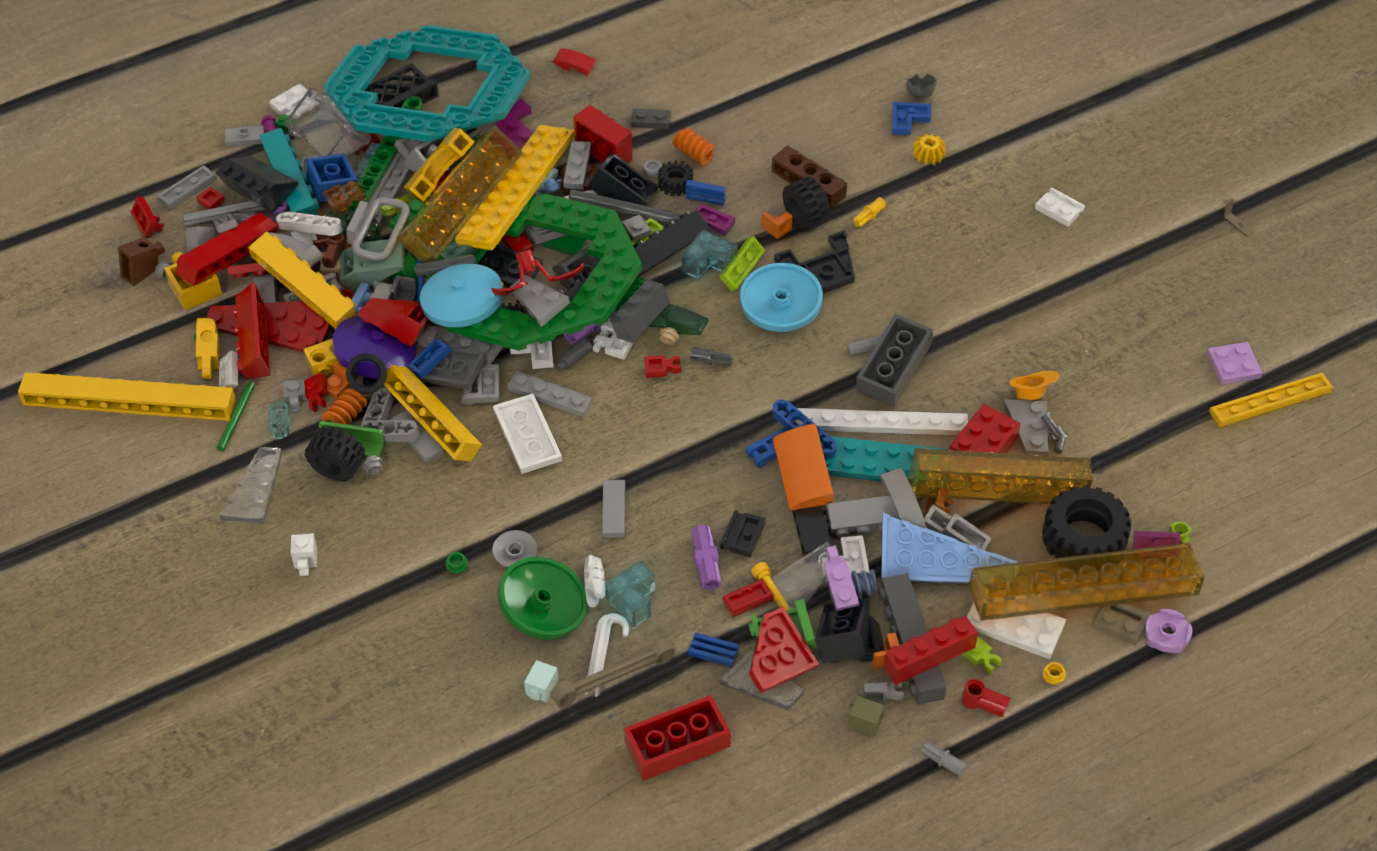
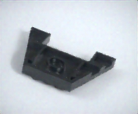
M845 230L828 236V242L833 248V252L799 263L791 249L774 254V261L776 263L795 264L810 271L821 284L823 293L855 282Z

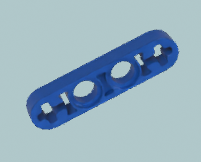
M778 400L773 404V417L788 430L815 424L787 400ZM794 420H800L803 424L800 426H794L791 422ZM816 425L820 442L822 441L821 446L824 458L831 459L836 455L837 444L834 439Z

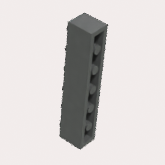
M905 573L882 578L881 587L878 588V596L880 601H884L885 618L887 620L890 619L891 622L890 633H896L899 645L907 643L913 637H920L926 634L928 631L909 574ZM939 665L909 679V692L911 696H915L917 705L944 700L946 685Z

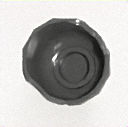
M916 74L907 80L906 88L916 98H928L934 92L937 80L930 74H926L923 78Z

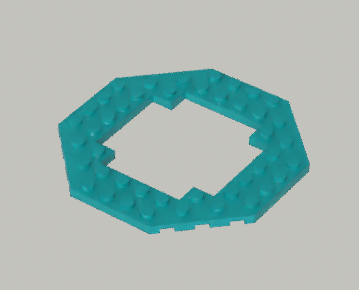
M425 25L421 26L420 30L411 33L410 30L397 33L395 38L387 40L386 37L372 40L371 44L362 47L361 44L353 46L324 84V91L355 131L429 142L446 137L453 128H460L462 131H466L505 119L531 76L530 71L522 66V62L511 54V50L505 44H501L497 35ZM414 50L421 51L422 53H436L442 56L449 55L456 56L457 58L474 59L478 61L477 70L489 73L468 106L449 104L443 114L375 104L378 100L377 93L365 91L389 57L407 60Z

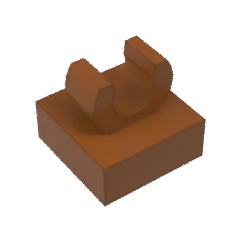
M939 487L928 497L924 514L933 504L947 514L950 513V510L944 507H949L952 504V501L946 498L947 490Z

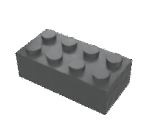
M894 314L856 377V391L895 407L932 344L933 329Z

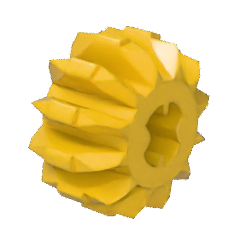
M933 133L931 136L924 134L923 137L918 136L913 144L914 158L918 159L919 163L925 162V165L928 163L935 165L936 162L941 163L942 158L946 154L945 141L941 140L940 136L934 137Z

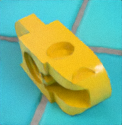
M197 318L196 359L198 370H202L203 379H212L213 370H219L220 339L215 321L210 318Z

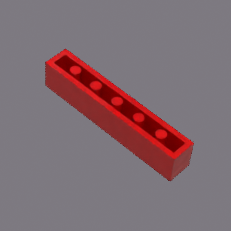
M261 212L253 217L251 216L238 224L237 227L222 232L215 238L209 239L206 243L196 246L186 254L180 255L176 262L175 273L191 285L196 286L250 255L248 247L266 231L268 233H277L279 225Z

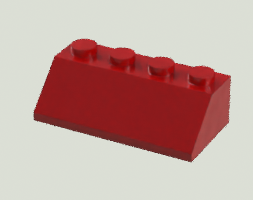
M251 283L235 297L236 305H233L234 316L237 317L234 329L238 336V342L235 345L237 354L240 356V360H237V368L246 380L271 376L265 301L255 283Z

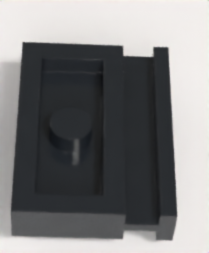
M735 510L720 542V549H729L732 553L751 558L765 526V518L748 513L741 514Z

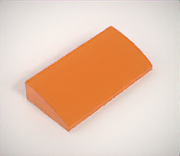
M816 423L797 427L773 437L789 511L833 503V490Z

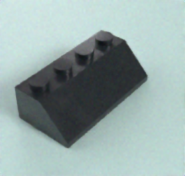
M252 156L228 158L216 172V175L228 188L272 213L279 208L299 185L296 180Z

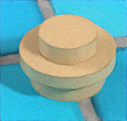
M670 327L663 328L659 332L660 341L667 345H674L680 338L677 331Z

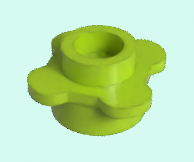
M1181 521L1171 523V532L1181 533L1180 542L1183 544L1189 543V534L1192 532V528Z

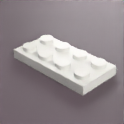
M533 393L493 406L495 416L521 474L562 461V455Z
M982 588L979 589L967 615V618L979 634L1047 659H1051L1066 623V619Z

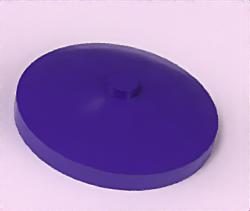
M360 316L344 320L334 331L332 350L337 360L346 368L352 358L362 353H370L379 357L385 364L386 371L391 365L407 367L416 356L415 343L412 346L403 344L398 338L382 332L379 327L365 322ZM371 361L360 362L354 369V373L372 379L379 378L378 367Z

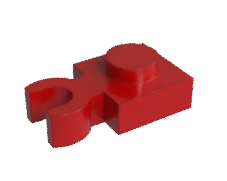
M665 355L644 357L646 378L667 377V372L681 373V365H678L680 364V357L674 356L668 360H665Z
M320 372L304 380L305 397L309 400L308 407L314 412H317V405L323 408L326 407V400L323 399V395L328 393L326 375Z

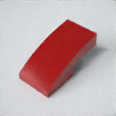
M560 48L552 63L568 72L570 68H573L588 76L596 59L578 51Z

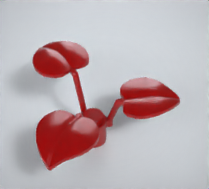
M527 250L515 255L519 264L520 282L510 288H491L495 296H502L528 285V282L524 283V274L531 278L530 272L536 270L535 266L540 269L550 282L566 280L581 273L584 269V263L582 262L577 269L560 276H550L541 266L539 260L534 259L532 251Z

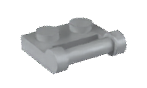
M499 364L482 366L478 374V393H472V386L470 390L463 389V395L461 396L462 405L471 406L474 403L500 402Z

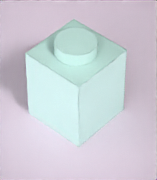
M536 660L524 682L525 694L533 700L547 702L552 689L558 682L557 667Z

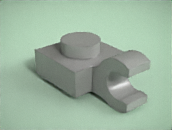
M304 379L283 381L285 402H290L292 413L301 412L300 401L306 400Z
M880 682L864 684L862 697L877 703H887V699L902 700L904 699V691L898 692L895 689H901L903 682L897 685L891 682L889 686L887 683Z

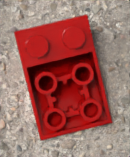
M371 298L357 313L365 322L374 324L382 332L391 334L398 338L401 343L410 346L422 335L430 321L423 313L421 304L416 301Z

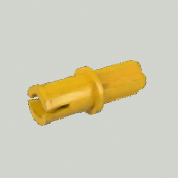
M878 197L869 206H864L863 211L853 218L855 226L862 227L870 219L874 220L876 214L885 208V201Z

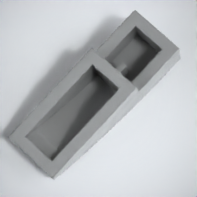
M934 504L923 517L927 529L952 537L965 544L974 545L982 550L986 549L992 539L955 513L953 516H950Z

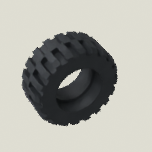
M1078 486L1072 487L1069 491L1064 490L1060 492L1059 496H1055L1051 500L1050 505H1048L1042 531L1043 542L1047 546L1046 549L1049 554H1054V559L1059 563L1063 562L1065 567L1069 569L1073 567L1080 572H1084V570L1097 572L1099 568L1105 570L1110 567V564L1115 565L1125 553L1132 525L1131 518L1129 517L1130 513L1126 507H1123L1124 503L1119 498L1115 499L1114 494L1109 491L1106 493L1102 491V488L1096 487V489H1093L1090 486H1083L1082 488H1078ZM1076 521H1088L1098 525L1105 534L1096 537L1083 536L1074 532L1068 524Z

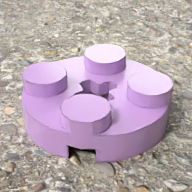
M1171 609L1159 610V613L1151 614L1148 617L1144 633L1147 638V644L1150 647L1162 652L1178 654L1189 644L1192 636V626L1190 623L1188 624L1182 613ZM1171 628L1173 634H1167L1163 630Z

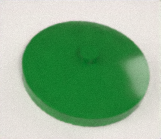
M529 557L515 562L505 571L498 586V603L505 618L520 632L537 639L553 640L571 634L579 627L587 612L586 590L580 578L569 567L550 558Z

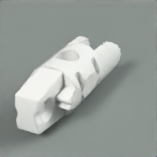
M589 555L585 560L584 566L587 604L594 608L599 604V598L603 599L606 596L605 578L601 559Z

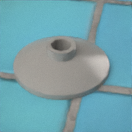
M512 530L501 534L495 540L492 552L495 560L500 565L509 568L521 559L536 557L537 543L527 532Z

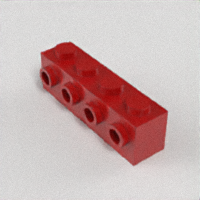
M966 615L961 618H954L939 628L934 627L920 637L916 636L909 639L907 643L891 647L885 652L884 669L894 684L897 685L976 648L978 632Z

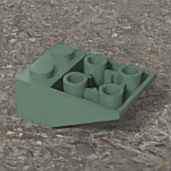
M398 238L390 256L380 261L357 256L353 252L352 246L342 251L340 282L355 294L361 282L369 283L371 287L374 281L381 282L394 273H398L403 269L404 239ZM388 240L363 242L360 247L364 250L379 253L385 249Z

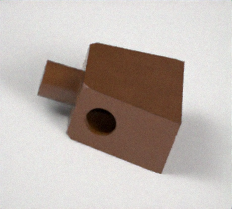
M140 238L119 246L120 277L132 286L140 283L155 272L156 266L159 264L158 256L165 253L164 246L160 242L153 244L146 238Z

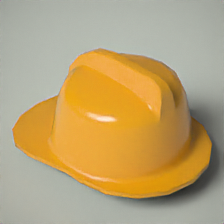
M1040 371L1026 376L1015 377L1009 381V384L1015 387L1017 400L1037 401L1045 394L1047 385L1056 382L1060 375L1056 371Z

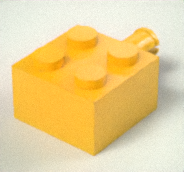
M177 252L172 256V261L175 264L164 268L168 284L184 310L223 295L219 278L216 274L193 286L175 273L178 257L183 254L182 252Z

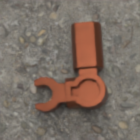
M339 233L333 236L316 234L317 240L312 241L313 245L318 249L327 247L322 258V264L325 267L334 268L341 251H344L347 247L344 234Z

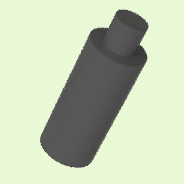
M585 338L580 340L558 357L559 362L555 364L556 369L561 371L563 368L569 369L593 350L591 343Z

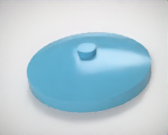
M773 263L756 269L744 280L740 291V303L745 316L758 327L775 332L793 331L808 325L819 314L823 302L822 287L818 279L807 269L790 263Z
M478 264L455 265L439 271L425 283L420 293V303L423 313L433 323L445 327H465L483 321L498 309L503 295L495 296L491 288L502 289L503 286L498 274L486 266Z

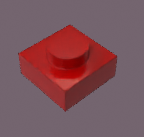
M211 186L196 197L197 203L207 210L217 208L225 202L224 195Z

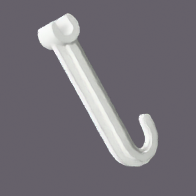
M612 613L600 618L597 624L588 676L603 670L610 630L613 624H620L622 626L623 638L628 637L629 624L623 616ZM601 686L595 688V697L600 694Z

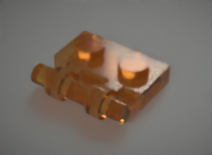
M349 181L344 186L338 184L322 192L334 213L346 210L348 206L352 205L351 201L353 200L359 202L365 200V193L358 183L354 181Z

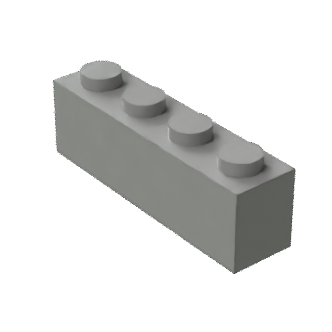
M890 495L827 504L826 518L829 520L831 529L829 535L844 537L852 532L866 534L874 529L882 531L883 513L898 519Z

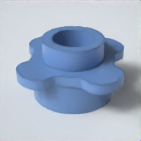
M554 178L548 180L543 184L545 188L540 191H545L546 194L556 192L561 188L559 185L561 179L557 181Z

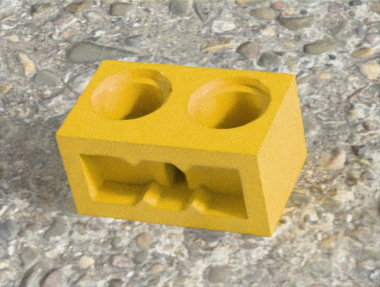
M332 339L303 349L306 363L313 376L320 372L328 376L334 373L333 365L335 363L342 365L333 353Z

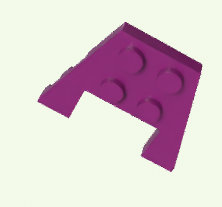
M519 99L512 106L505 119L499 120L486 133V140L509 161L517 156L533 134L520 121V119L532 113L531 107L522 99Z

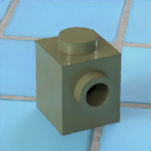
M857 696L855 703H850L846 712V717H849L848 727L875 736L883 718L884 705Z

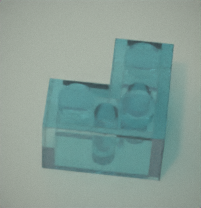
M702 230L682 254V272L697 279H700L709 267L723 272L737 253L738 245Z
M640 560L605 583V595L609 603L627 620L632 628L651 617V601L646 596L655 590V574Z

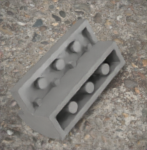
M475 127L463 132L474 140L483 130L480 127ZM446 137L429 142L400 138L394 145L406 159L404 162L405 166L417 172Z

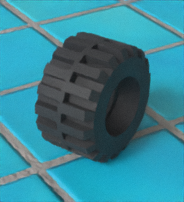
M807 176L784 187L782 198L785 210L792 215V222L801 231L807 232L830 219L831 210L827 195L814 178Z
M322 426L311 439L304 455L307 458L306 461L319 474L335 481L345 482L351 480L365 458V449L347 431L333 426Z

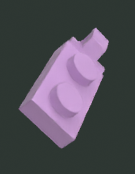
M836 545L827 547L826 554L828 560L824 561V571L836 611L859 606L847 561H845L844 556L839 557Z

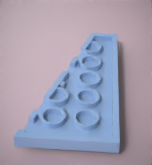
M886 513L882 514L881 580L884 577L908 573L911 582L990 585L1018 584V561L993 552H987L974 545L965 544L952 537L927 528H921L905 520L891 517V515Z

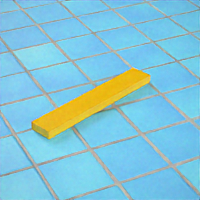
M1322 372L1210 407L1209 413L1220 428L1331 393L1333 386Z

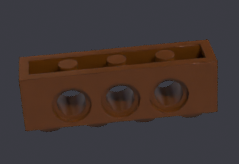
M787 145L772 157V172L790 184L807 176L814 178L826 193L830 209L846 197L847 183L843 179L835 176Z

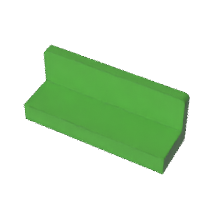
M320 421L319 428L322 426H333L347 431L354 436L365 449V458L373 455L382 457L385 441L381 429Z

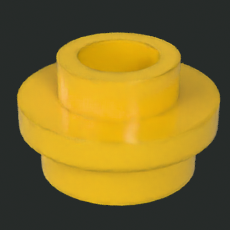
M1051 662L1044 667L1042 675L1047 683L1058 685L1064 682L1066 671L1060 663Z

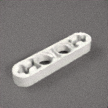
M283 212L276 216L278 227L283 230L327 236L337 235L343 231L339 218L295 212Z

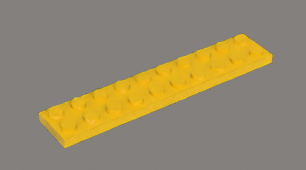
M539 125L455 237L456 245L493 250L575 138V131L564 127Z

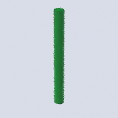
M251 381L247 382L217 445L218 451L224 452L255 387V384Z

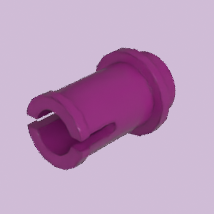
M271 115L264 116L261 121V125H264L266 133L277 129L275 125L276 119Z

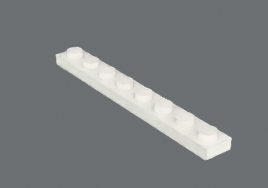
M797 408L823 431L958 435L968 423V414ZM796 420L799 426L803 424L802 421Z

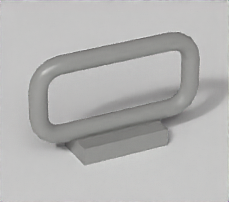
M389 197L377 198L369 208L367 202L360 201L347 228L348 244H352L353 252L357 256L370 260L380 261L388 258L410 213L409 206L401 200ZM388 205L401 209L402 212L382 252H372L360 247L380 206Z

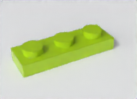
M754 236L748 237L719 278L730 291L737 290L766 250Z

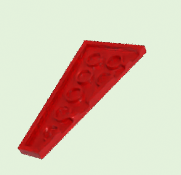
M303 301L265 303L268 344L304 353L303 349L326 341L331 325ZM233 305L211 306L206 318L215 321L218 331L236 335L234 324L237 323V317L234 316Z

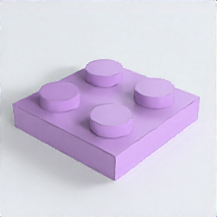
M1248 341L1208 348V358L1221 385L1260 379L1262 377V370Z

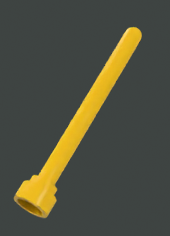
M760 562L751 569L754 578L757 581L763 579L779 608L791 609L770 578L771 569L767 563Z

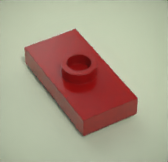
M523 232L518 238L505 234L501 238L511 250L518 252L534 251L533 244Z
M763 579L722 596V601L732 617H736L773 600V595Z

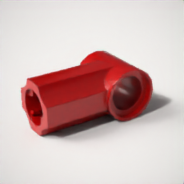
M971 679L965 684L961 701L969 709L981 708L1003 718L1010 698L986 688L985 684L978 679Z

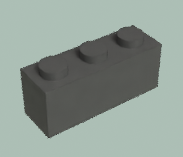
M647 279L610 319L617 338L633 343L665 309L670 300L663 284Z

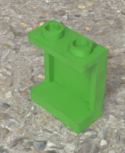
M804 599L795 601L796 608L786 610L810 650H815L817 646ZM755 613L751 614L752 622L748 623L752 637L758 636L763 618H756Z

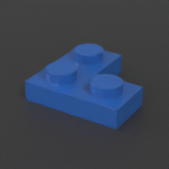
M893 102L892 134L911 135L912 122H931V104Z

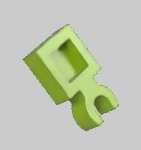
M977 637L976 648L961 654L975 666L982 663L985 671L990 674L994 670L990 663L1001 666L1002 662L998 655L991 654L992 647L980 637Z

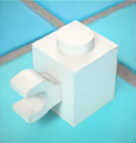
M314 533L291 535V557L294 569L298 568L299 576H309V568L317 567V545Z

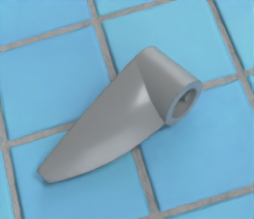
M269 233L271 236H277L285 248H291L296 253L297 258L301 261L305 260L311 268L323 258L322 253L313 244L307 245L291 236Z
M271 274L254 276V283L265 303L278 302V282L276 278Z

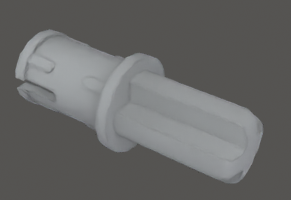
M930 741L925 742L921 748L922 754L937 762L940 768L943 766L958 775V777H961L967 768V763L952 756L949 750L944 751Z

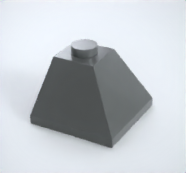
M588 247L552 267L556 276H560L577 269L582 262L584 263V269L575 277L560 281L561 285L567 290L570 289L569 286L576 280H585V276L594 270L601 258L589 256Z

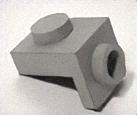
M641 215L622 221L627 235L633 242L651 235V229Z

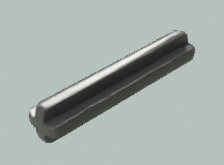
M471 254L415 265V273L417 276L435 274L455 265L476 264L474 255Z

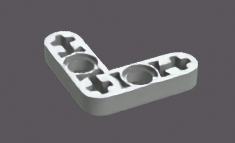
M385 387L374 392L360 427L381 429L385 442H412L416 440L420 435L416 422L411 420H387L394 402L392 393ZM381 411L379 416L372 417L374 413ZM395 428L393 432L385 434L388 429Z

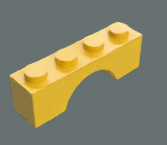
M453 128L403 188L415 199L424 202L436 188L442 174L452 163L467 152L474 141L460 128Z

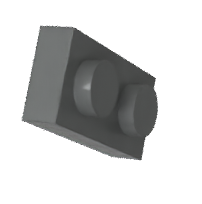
M632 109L631 127L669 129L671 110Z

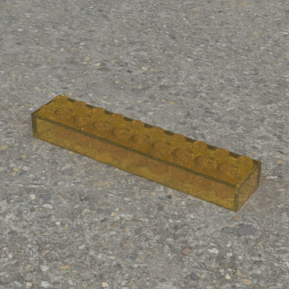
M1190 543L976 567L971 570L968 586L980 621L1199 595L1205 576Z

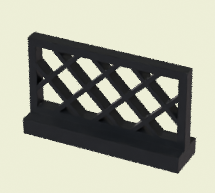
M412 63L373 82L365 89L367 92H373L377 88L383 89V92H374L377 93L378 98H381L380 102L376 101L375 104L401 108L405 100L412 96L419 97L422 100V105L439 96L437 81L433 78L429 80ZM410 71L414 73V76L404 75ZM392 80L399 81L398 84H389ZM410 81L412 85H402V82ZM416 82H423L422 84L415 86ZM387 89L397 90L396 93H386ZM400 90H406V91H407V92H405V93H403V94H399V93H400ZM385 98L392 99L388 102H384Z

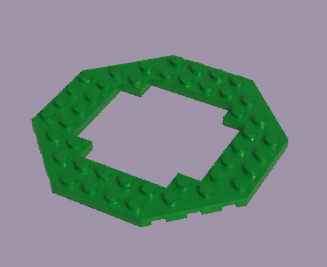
M542 194L530 198L505 235L518 238L526 226L530 225L591 240L593 242L587 249L588 255L601 258V260L569 305L542 327L537 323L535 317L529 314L498 307L492 315L481 322L465 327H446V330L451 333L521 351L527 349V345L535 342L542 344L555 340V336L566 332L570 335L582 331L585 326L594 323L596 326L604 324L642 270V263L616 211L550 194ZM469 218L463 220L432 261L472 254L475 257L476 264H478L487 252V249L456 245L455 237ZM435 274L425 275L427 281Z

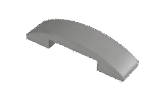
M900 468L881 474L882 483L887 496L890 495L898 519L908 521L910 524L921 528H927L915 494L903 470Z

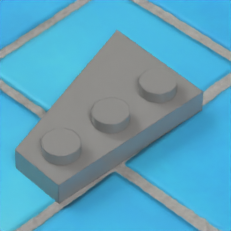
M1004 399L1003 405L1005 410L1008 411L1012 419L1021 423L1018 440L1025 456L1047 457L1048 428L1041 419L1047 413V401Z

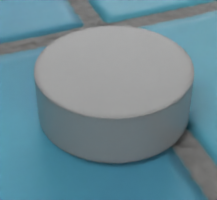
M655 159L646 161L643 164L644 175L649 178H657L662 163Z

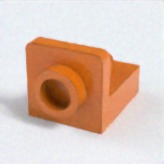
M335 363L333 365L334 373L326 381L327 395L337 400L351 386L347 382L346 367Z

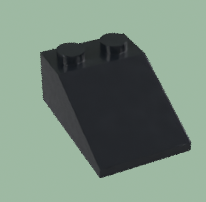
M614 153L608 156L588 183L596 193L602 196L644 206L648 204L659 189L658 185Z
M869 598L858 599L859 606L836 611L834 603L824 604L815 636L816 646L822 663H837L841 660H859L867 657L869 648Z

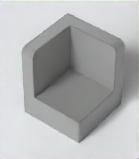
M197 226L186 228L187 252L193 250L196 246L206 243L209 239L215 238L214 227Z

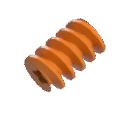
M690 127L679 131L673 138V146L689 155L690 158L695 159L702 166L708 165L712 160L715 145L713 143L709 144V140L704 139L702 135H698L696 131H692Z
M346 389L332 403V406L327 408V411L322 414L321 419L326 422L351 424L352 419L357 417V413H361L362 408L367 406V401L356 390Z

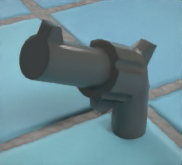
M1048 412L1041 419L1050 430L1051 439L1056 440L1054 452L1061 454L1065 438L1068 436L1060 426L1057 427L1050 417V412Z

